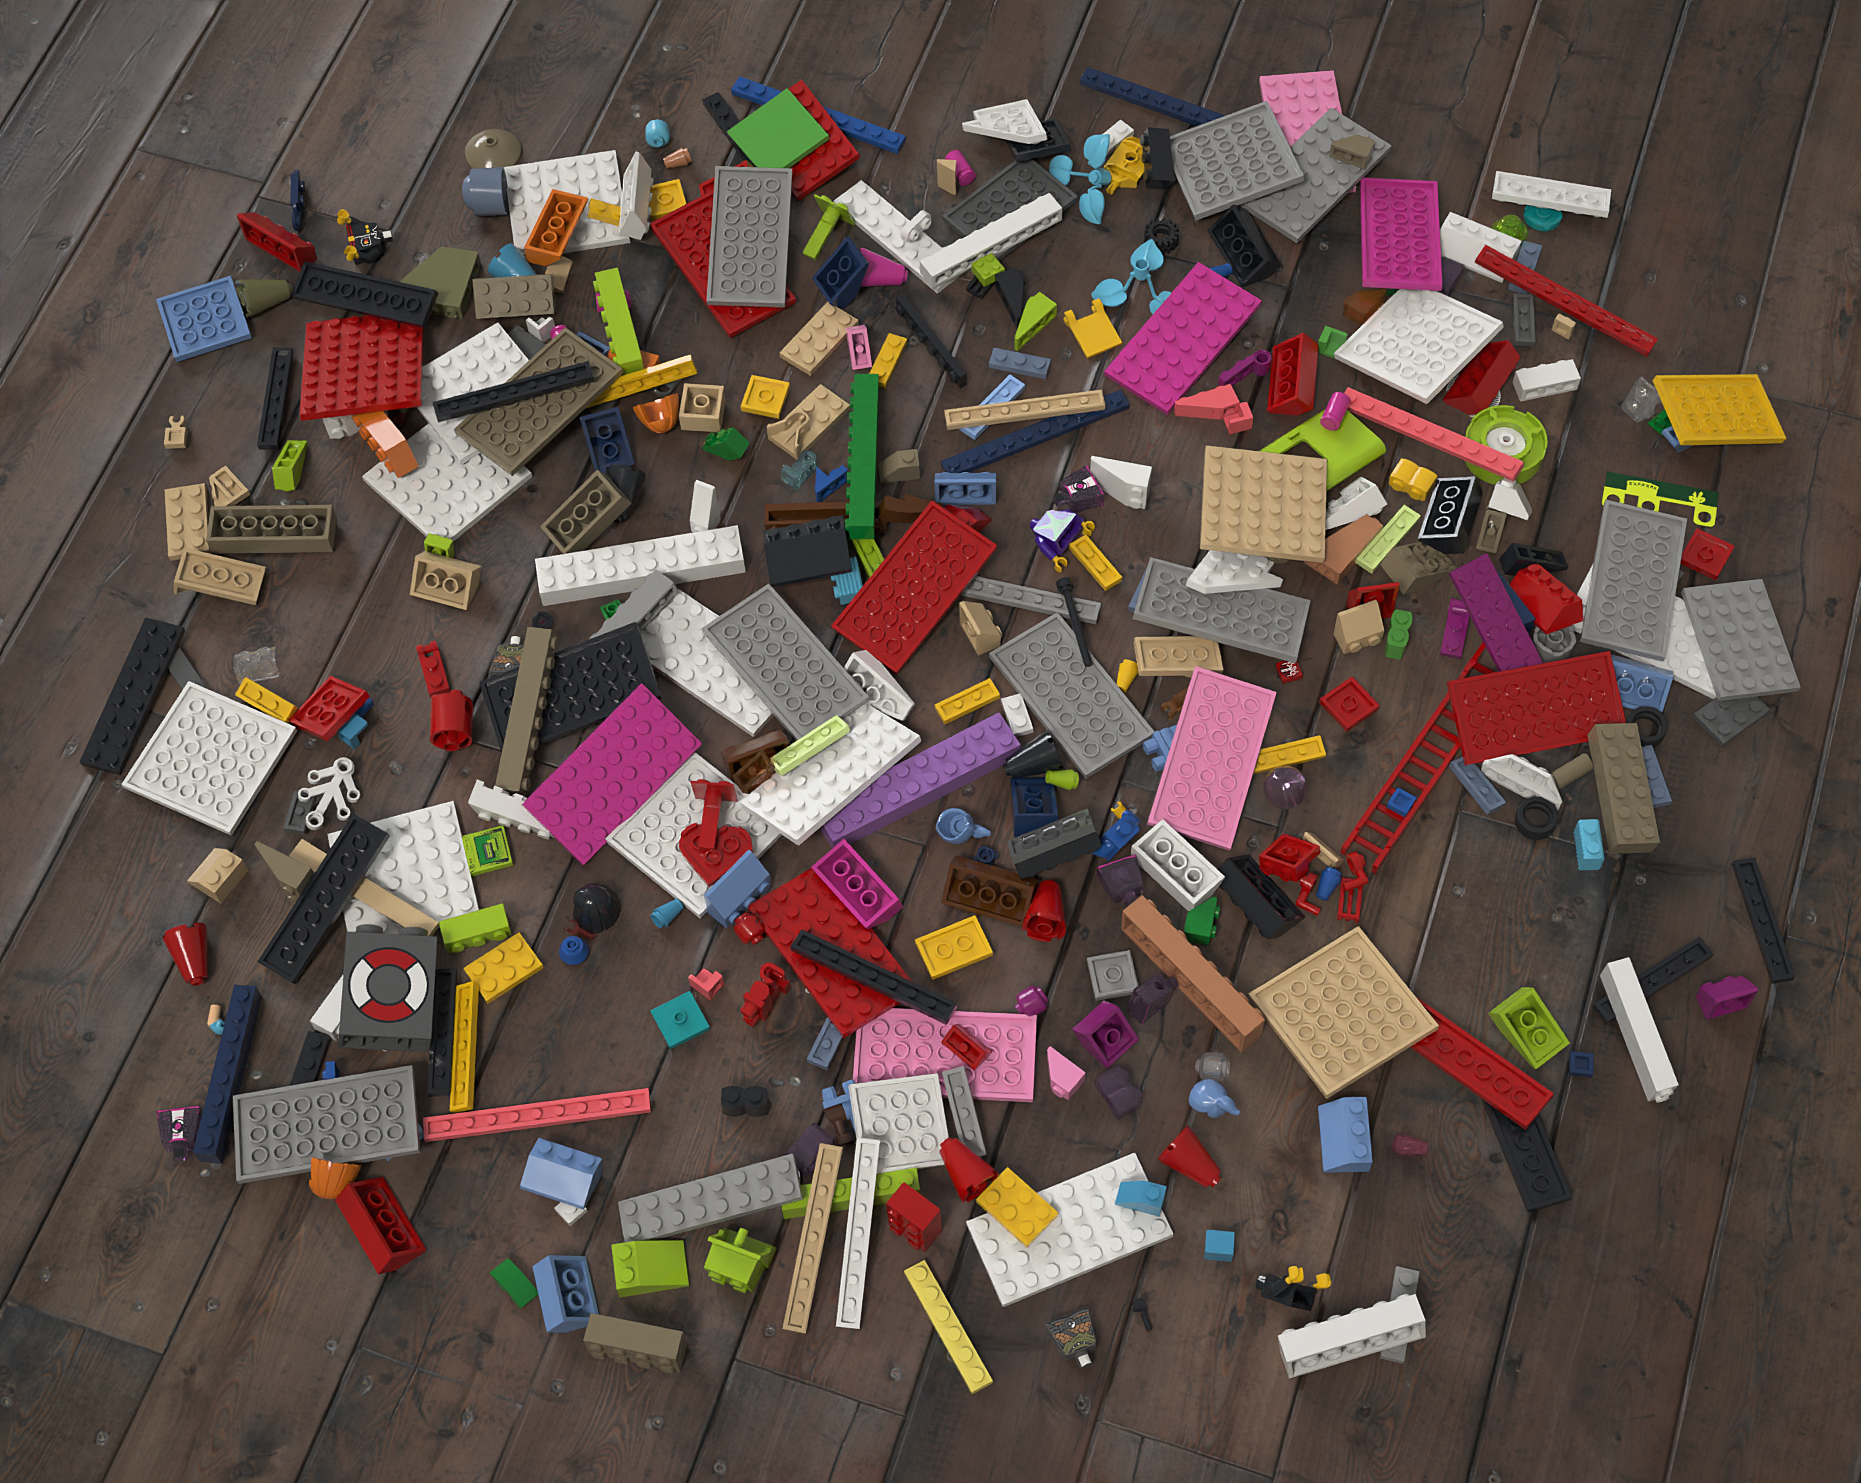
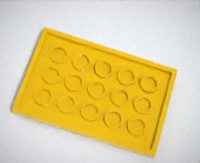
M1757 374L1656 375L1652 380L1680 445L1783 443L1786 440V436Z

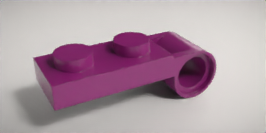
M1258 350L1244 360H1239L1230 370L1220 374L1218 386L1231 384L1233 387L1252 372L1259 376L1268 374L1271 354L1266 350Z
M1450 599L1440 651L1442 656L1461 659L1469 620V613L1462 600Z

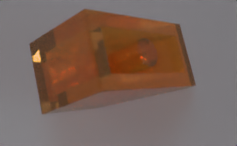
M1380 288L1356 291L1351 297L1348 296L1343 303V316L1362 326L1385 302L1387 290Z
M761 749L732 778L742 793L750 794L763 782L772 778L775 765L765 750Z

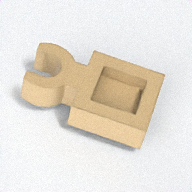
M170 416L169 422L172 428H166L164 446L166 449L186 448L188 431L185 427L186 421L184 416L180 417L179 422H175L174 417Z

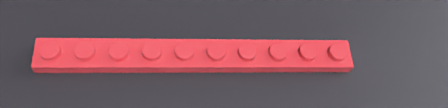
M1349 387L1344 392L1351 400L1348 411L1514 482L1524 467V462Z
M645 1088L423 1118L425 1142L651 1113L649 1089Z

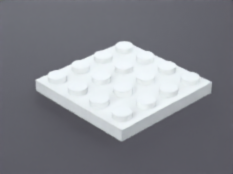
M938 1073L850 1084L848 1086L856 1138L880 1140L876 1174L912 1168L922 1169L944 1166V1162L939 1154L940 1144L949 1137Z

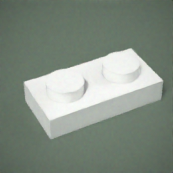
M1119 120L1103 133L1110 135L1107 155L1115 151L1124 138L1134 135V129L1122 120Z
M1016 694L1001 698V705L1009 728L1015 737L1033 733V726L1022 696Z

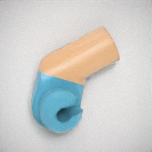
M211 1005L207 1025L214 1033L222 1035L225 1024L220 1018L222 1007Z

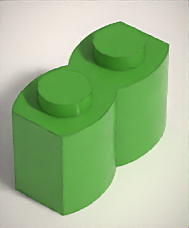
M1398 609L1393 612L1385 645L1386 657L1399 660L1403 658L1412 624L1411 612Z

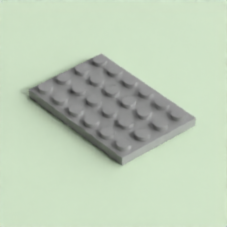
M1762 579L1683 588L1681 594L1718 701L1799 691L1801 686Z

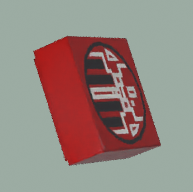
M1297 660L1296 663L1282 661L1275 665L1282 684L1296 681L1303 677Z

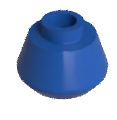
M576 936L567 937L559 947L561 960L569 965L582 963L589 953L586 941Z

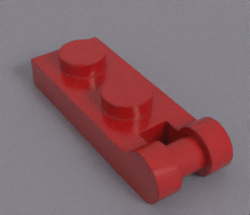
M436 640L431 641L430 644L422 646V644L417 645L416 650L430 698L435 694L449 693L450 688ZM433 652V656H425V654Z

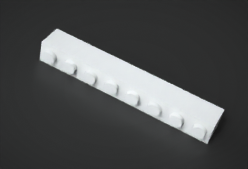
M1050 193L1040 196L1035 201L1021 206L1018 210L1008 213L997 221H993L987 226L975 230L970 235L958 239L955 243L941 248L938 252L924 257L920 260V273L929 285L935 288L971 269V263L990 253L995 256L1062 220V207Z

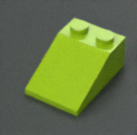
M1520 988L1488 1013L1500 1032L1534 1069L1539 1068L1570 1044L1534 988Z
M683 1240L631 1241L612 1245L616 1289L620 1298L689 1286Z

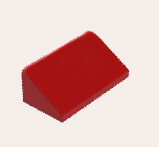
M953 1024L941 1041L943 1045L973 1070H976L992 1053L989 1048L960 1024Z

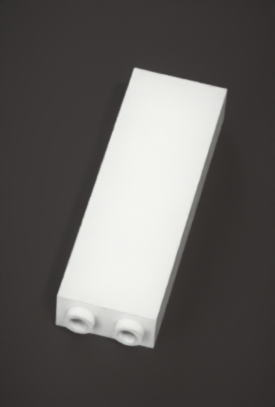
M1630 958L1607 963L1600 977L1615 1012L1648 1102L1655 1100L1656 1103L1666 1101L1670 1095L1674 1094L1673 1091L1679 1084Z

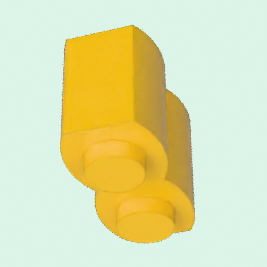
M1401 458L1390 475L1389 485L1396 491L1407 492L1415 500L1425 501L1436 484L1437 475L1426 468L1419 467L1412 461Z

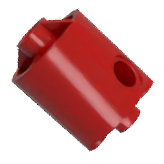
M456 689L451 690L450 693L433 695L431 698L430 717L431 744L451 752L468 747L472 743L473 701L466 695H463L461 690Z

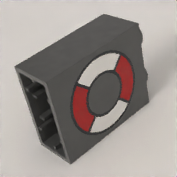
M373 924L359 925L356 927V932L347 931L338 1048L429 1052L432 1032L437 937L428 936V931L420 927L403 928L401 935L383 934V928Z

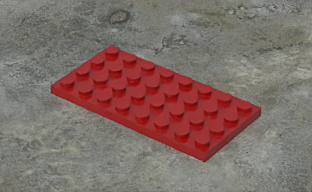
M714 190L651 222L650 229L728 337L732 338L796 303V298L786 286L785 307L707 305Z
M931 501L834 621L831 628L862 651L867 650L882 665L897 675L998 549V546L937 503Z
M1610 651L1447 682L1465 766L1510 754L1518 756L1589 742L1587 734L1595 724L1626 723Z
M812 868L753 902L748 907L750 914L756 913L765 926V934L843 1039L900 1004L883 994L791 951L790 946L802 929L911 981L871 928L866 929Z

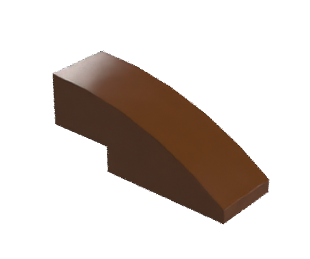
M905 494L902 499L885 496L878 506V520L895 523H914L931 501ZM935 502L943 508L942 503Z

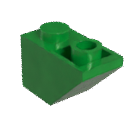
M732 427L718 432H711L706 437V443L702 449L731 461L741 458L750 442Z
M1217 897L1208 899L1187 913L1184 934L1188 942L1209 946L1210 938L1215 939L1217 926L1213 925L1214 918L1218 919L1220 906L1216 905Z

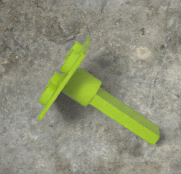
M814 194L824 214L806 245L803 255L816 260L838 219L854 226L855 223L846 205L840 202L836 204L824 195L820 197Z

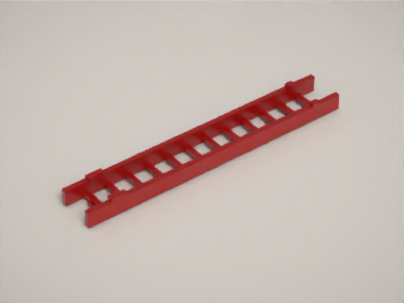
M1482 642L1473 657H1471L1458 679L1468 678L1473 669L1482 674L1494 673L1491 669L1478 663L1486 651L1484 642ZM1449 692L1341 847L1340 853L1344 856L1354 842L1378 855L1371 870L1375 874L1440 781L1451 761L1454 760L1461 750L1458 737L1435 725L1441 715L1455 722L1453 713L1446 709L1451 702ZM1430 731L1455 744L1449 754L1425 741ZM1420 746L1444 759L1438 769L1414 756ZM1409 762L1434 775L1427 785L1403 772ZM1398 778L1423 791L1406 817L1381 804L1387 794L1392 796L1396 791L1392 787ZM1376 810L1401 823L1395 833L1370 820ZM1365 826L1389 839L1383 850L1359 836Z

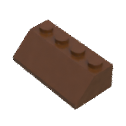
M956 855L949 865L941 903L1023 926L1024 917L1037 890L1039 879L1033 877L1020 879L1019 874Z

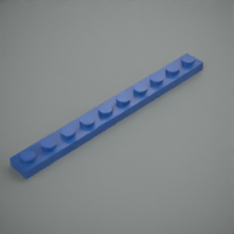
M740 76L731 88L732 95L760 105L766 104L782 92ZM822 106L846 136L896 154L899 153L906 141L905 135Z

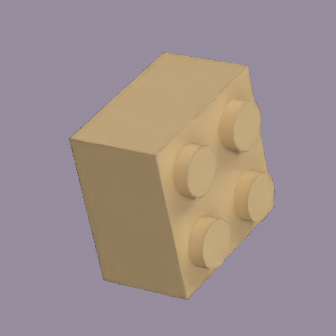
M684 383L679 412L681 430L721 431L726 402L724 386Z

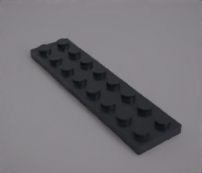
M304 261L291 296L294 299L426 328L439 293L434 289Z
M145 617L80 759L82 766L121 775L185 633L184 627Z
M352 814L257 962L291 983L296 984L391 835L359 816Z

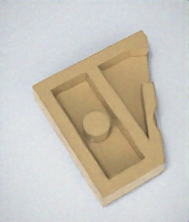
M226 466L209 477L215 506H235L250 495L248 489Z

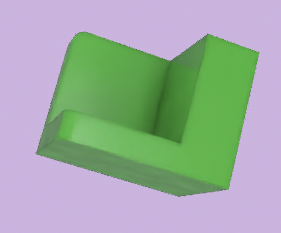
M1325 326L1318 341V353L1335 358L1334 353L1347 341L1348 334Z

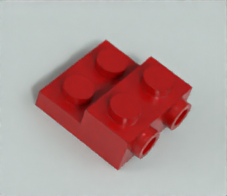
M1283 833L1259 855L1260 870L1265 875L1274 874L1285 882L1294 881L1297 883L1309 871L1308 864L1320 854V846Z

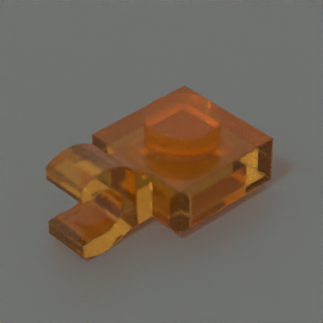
M1188 687L1175 694L1172 700L1161 705V711L1171 710L1167 714L1168 720L1174 718L1176 711L1178 712L1182 709Z

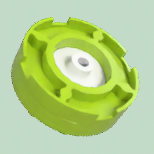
M1499 405L1480 411L1472 418L1465 437L1523 461L1524 467L1516 477V483L1522 484L1534 477L1541 468L1548 442L1546 431L1541 422L1528 411L1524 414L1514 410V406ZM1465 461L1470 471L1487 483L1496 485L1500 478L1504 479V477Z

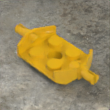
M1133 136L1124 138L1104 165V169L1108 170L1111 174V184L1106 189L1107 193L1112 195L1117 187L1137 188V182L1144 173V163L1141 160L1143 150L1139 138ZM1133 157L1135 160L1129 161L1126 158Z

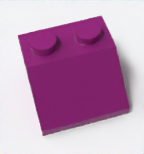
M1729 976L1715 984L1713 982L1703 984L1695 997L1706 1020L1747 1009L1756 996L1758 989L1743 976L1736 978Z
M1106 1001L1099 1004L1072 1029L1082 1046L1105 1068L1111 1066L1139 1040L1119 1007Z

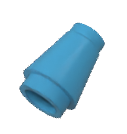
M674 899L655 908L650 917L658 928L667 927L684 907L678 899Z

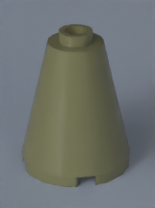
M285 279L236 280V284L240 286L236 288L237 296L242 309H245L247 312L244 314L246 318L252 317L289 299L290 294H292V286Z

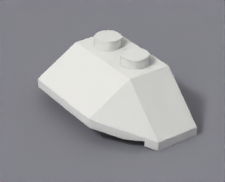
M1514 754L1484 761L1481 772L1485 777L1525 798H1545L1554 804L1557 811H1559L1562 799L1553 775L1546 769L1537 767L1527 759Z

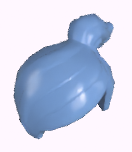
M951 808L942 812L935 827L938 835L945 842L951 844L965 843L971 836L982 838L991 835V831L974 824L971 815L958 808Z
M1204 1079L1196 1083L1190 1092L1188 1099L1190 1106L1198 1112H1206L1212 1119L1224 1115L1226 1111L1233 1115H1240V1111L1235 1106L1234 1101L1228 1096L1227 1090L1213 1079Z

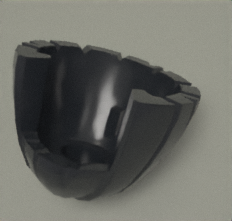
M589 883L585 887L577 889L574 893L573 920L582 931L601 933L603 929L608 930L617 921L620 913V901L617 894L610 887L599 883Z

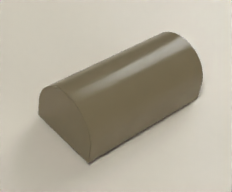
M1583 753L1553 771L1551 774L1554 777L1558 790L1592 771L1593 764L1589 756Z

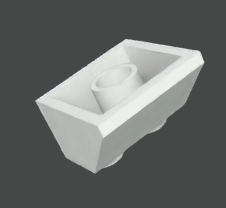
M1506 478L1499 479L1488 507L1528 520L1533 510L1521 485L1516 483V480L1513 482Z

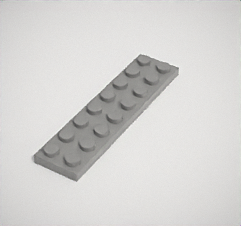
M789 1154L618 1201L624 1243L631 1241H654L800 1201L803 1200L795 1155Z

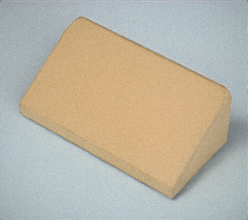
M937 159L938 187L953 195H956L957 188L956 160Z
M564 256L560 260L548 265L545 274L553 273L555 292L561 293L564 292L573 264L572 260Z
M1311 832L1304 833V841L1320 846V854L1316 857L1328 867L1337 869L1344 862L1338 854Z

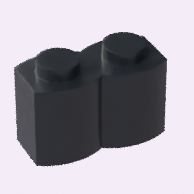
M738 1086L722 1088L721 1107L723 1114L732 1117L744 1114L753 1117L767 1115L769 1110L767 1089L760 1086H751L745 1089Z

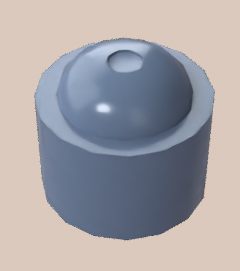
M504 167L473 168L470 170V175L464 179L462 183L463 201L466 207L473 211L475 217L508 214V185Z

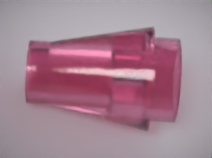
M1404 1133L1401 1135L1396 1134L1392 1144V1151L1397 1153L1398 1156H1426L1428 1143Z

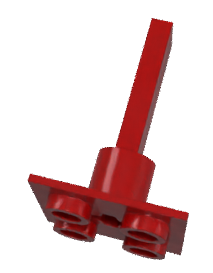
M705 779L691 781L695 799L704 800L698 848L700 850L715 851L722 801L738 802L734 784L727 781L713 783Z

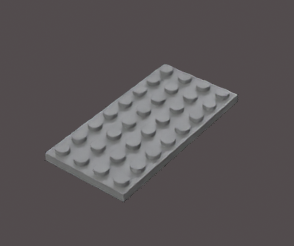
M1330 108L1290 147L1304 175L1305 181L1245 202L1239 206L1247 209L1249 213L1295 243H1298L1391 151L1392 145L1333 108ZM1358 134L1375 140L1374 153L1364 170L1329 157L1332 142Z
M715 166L707 305L785 307L792 188L791 168Z
M1605 500L1580 642L1664 661L1687 518Z
M1150 557L1134 611V620L1296 663L1311 600L1267 588L1204 594L1186 586L1188 578L1195 569Z
M767 584L702 628L703 634L796 741L837 715L843 719L869 701V696L770 584Z
M1057 612L991 651L989 658L1015 691L1022 696L1023 701L1046 730H1049L1053 739L1083 777L1087 779L1142 745L1143 742L1151 739L1154 730L1090 651L1092 665L1090 667L1084 666L1075 633Z
M412 1065L233 1096L236 1181L239 1184L311 1172L312 1157L332 1161V1163L338 1162L352 1165L420 1153L415 1075Z

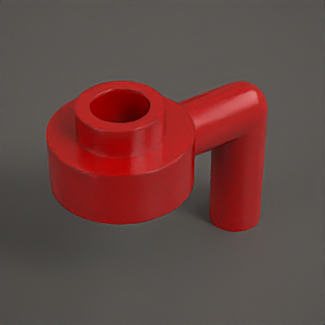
M1357 852L1346 855L1351 873L1357 875L1358 878L1342 884L1345 892L1366 885L1369 882L1363 868L1366 866L1365 860Z
M1310 872L1308 875L1305 874L1300 880L1299 886L1302 888L1295 904L1297 907L1318 916L1321 908L1306 901L1318 879V875Z

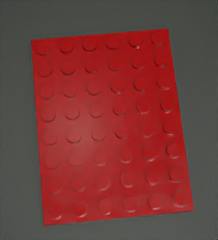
M368 315L306 323L299 414L301 421L422 406L424 328Z

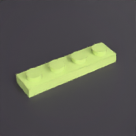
M1403 505L1357 557L1356 564L1373 574L1389 551L1396 547L1418 523L1421 515Z
M836 715L769 758V766L780 776H783L849 733V726Z

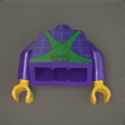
M1069 509L1062 511L1049 510L1041 520L1033 518L1030 523V528L1036 537L1035 542L1050 561L1053 560L1055 562L1054 568L1060 573L1062 568L1058 564L1062 563L1067 567V560L1064 557H1058L1057 554L1062 555L1081 529L1082 534H1086L1088 537L1091 536L1092 531L1095 529V524L1092 521L1084 522L1082 517Z

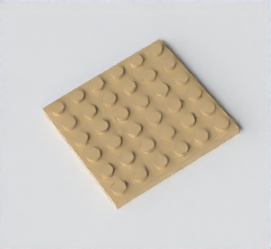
M1206 445L1204 453L1200 549L1323 563L1325 559L1327 459Z
M1359 926L1248 993L1249 999L1262 1012L1266 1021L1326 1099L1435 1032L1439 1027Z

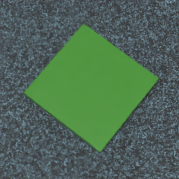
M788 88L727 131L730 138L753 165L761 168H790L830 139L829 135Z

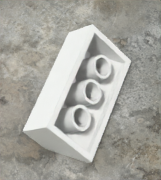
M635 152L624 174L619 234L641 240L643 234L648 232L650 225L647 219L651 212V207H648L652 198L650 189L653 184V178H651L652 169L639 152Z
M1450 212L1440 229L1441 258L1502 283L1504 278L1474 263L1475 259L1486 244L1509 258L1516 260L1521 240Z
M1163 819L1132 845L1131 856H1136L1132 859L1188 911L1210 899L1225 878L1222 873Z

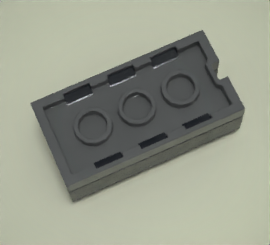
M1088 808L1007 841L1011 858L1020 879L1034 877L1040 871L1054 869L1062 862L1074 861L1078 856L1085 853H1093L1102 847Z

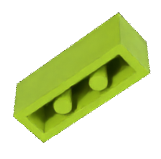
M503 903L439 921L444 945L448 953H458L465 948L479 947L486 942L504 940L507 936L512 935Z

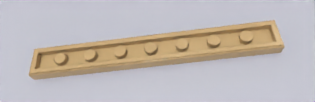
M1102 390L948 409L944 410L947 430L1105 410V402Z
M301 839L289 857L311 867L315 873L327 854ZM365 877L352 895L355 899L403 928H424L428 931V936H432L440 926L436 920Z
M823 1143L819 1145L782 1328L785 1330L806 1334L843 1147Z

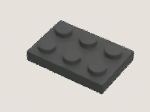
M1716 697L1695 712L1692 718L1723 747L1766 716L1770 709L1758 697L1718 701Z

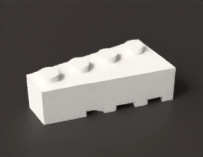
M476 781L468 804L478 814L480 819L485 821L494 819L498 821V824L505 827L513 825L524 833L533 831L538 833L537 836L547 840L550 837L554 838L521 805L527 799L526 797L516 793L512 797L503 788L494 786L493 789H490L484 785L483 781Z

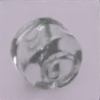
M1205 1052L1200 1059L1196 1060L1195 1069L1200 1074L1202 1080L1213 1079L1214 1081L1222 1082L1225 1077L1229 1076L1230 1060L1226 1059L1223 1053Z

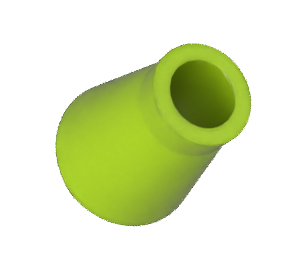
M1072 769L1048 770L1045 781L1066 790L1076 789L1079 775Z

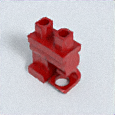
M770 962L763 964L760 968L761 981H755L750 989V993L746 991L743 995L745 1004L740 1010L744 1016L742 1019L753 1028L760 1019L764 1022L768 1019V1014L773 1009V1003L782 992L787 995L791 989L790 981L786 979L784 970Z

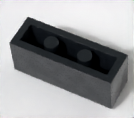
M1148 127L1140 136V145L1143 150L1141 160L1144 163L1143 179L1146 181V188L1168 189L1174 182L1169 129Z

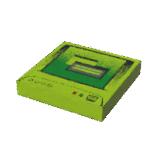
M503 825L461 836L471 877L513 866Z

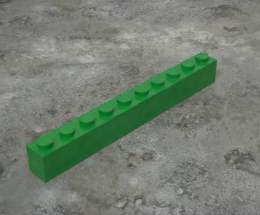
M855 374L854 382H851V394H854V397H850V409H853V412H849V422L853 426H849V439H852V442H848V453L851 454V457H848V469H851V472H847V484H850V487L846 488V498L850 500V503H846V515H849V519H845V531H849L850 539H874L878 374Z

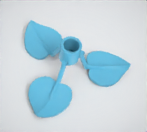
M1109 134L1093 135L1085 142L1084 156L1089 160L1088 164L1095 168L1092 172L1081 173L1071 171L1073 162L1065 155L1054 157L1049 165V173L1065 186L1070 182V175L1088 177L1089 181L1095 185L1089 188L1088 194H1083L1079 201L1081 214L1086 220L1094 224H1101L1104 210V196L1097 188H1101L1102 185H1108L1111 181L1110 172L1100 168L1107 156L1110 142Z
M1153 239L1142 244L1132 254L1131 265L1134 271L1130 273V277L1124 287L1116 279H1106L1091 293L1094 300L1099 298L1104 306H1119L1127 299L1124 291L1128 289L1133 277L1139 281L1147 279L1154 298L1149 305L1150 312L1153 315L1171 294V292L1163 291L1157 296L1153 288L1149 271H1155L1163 264V255Z

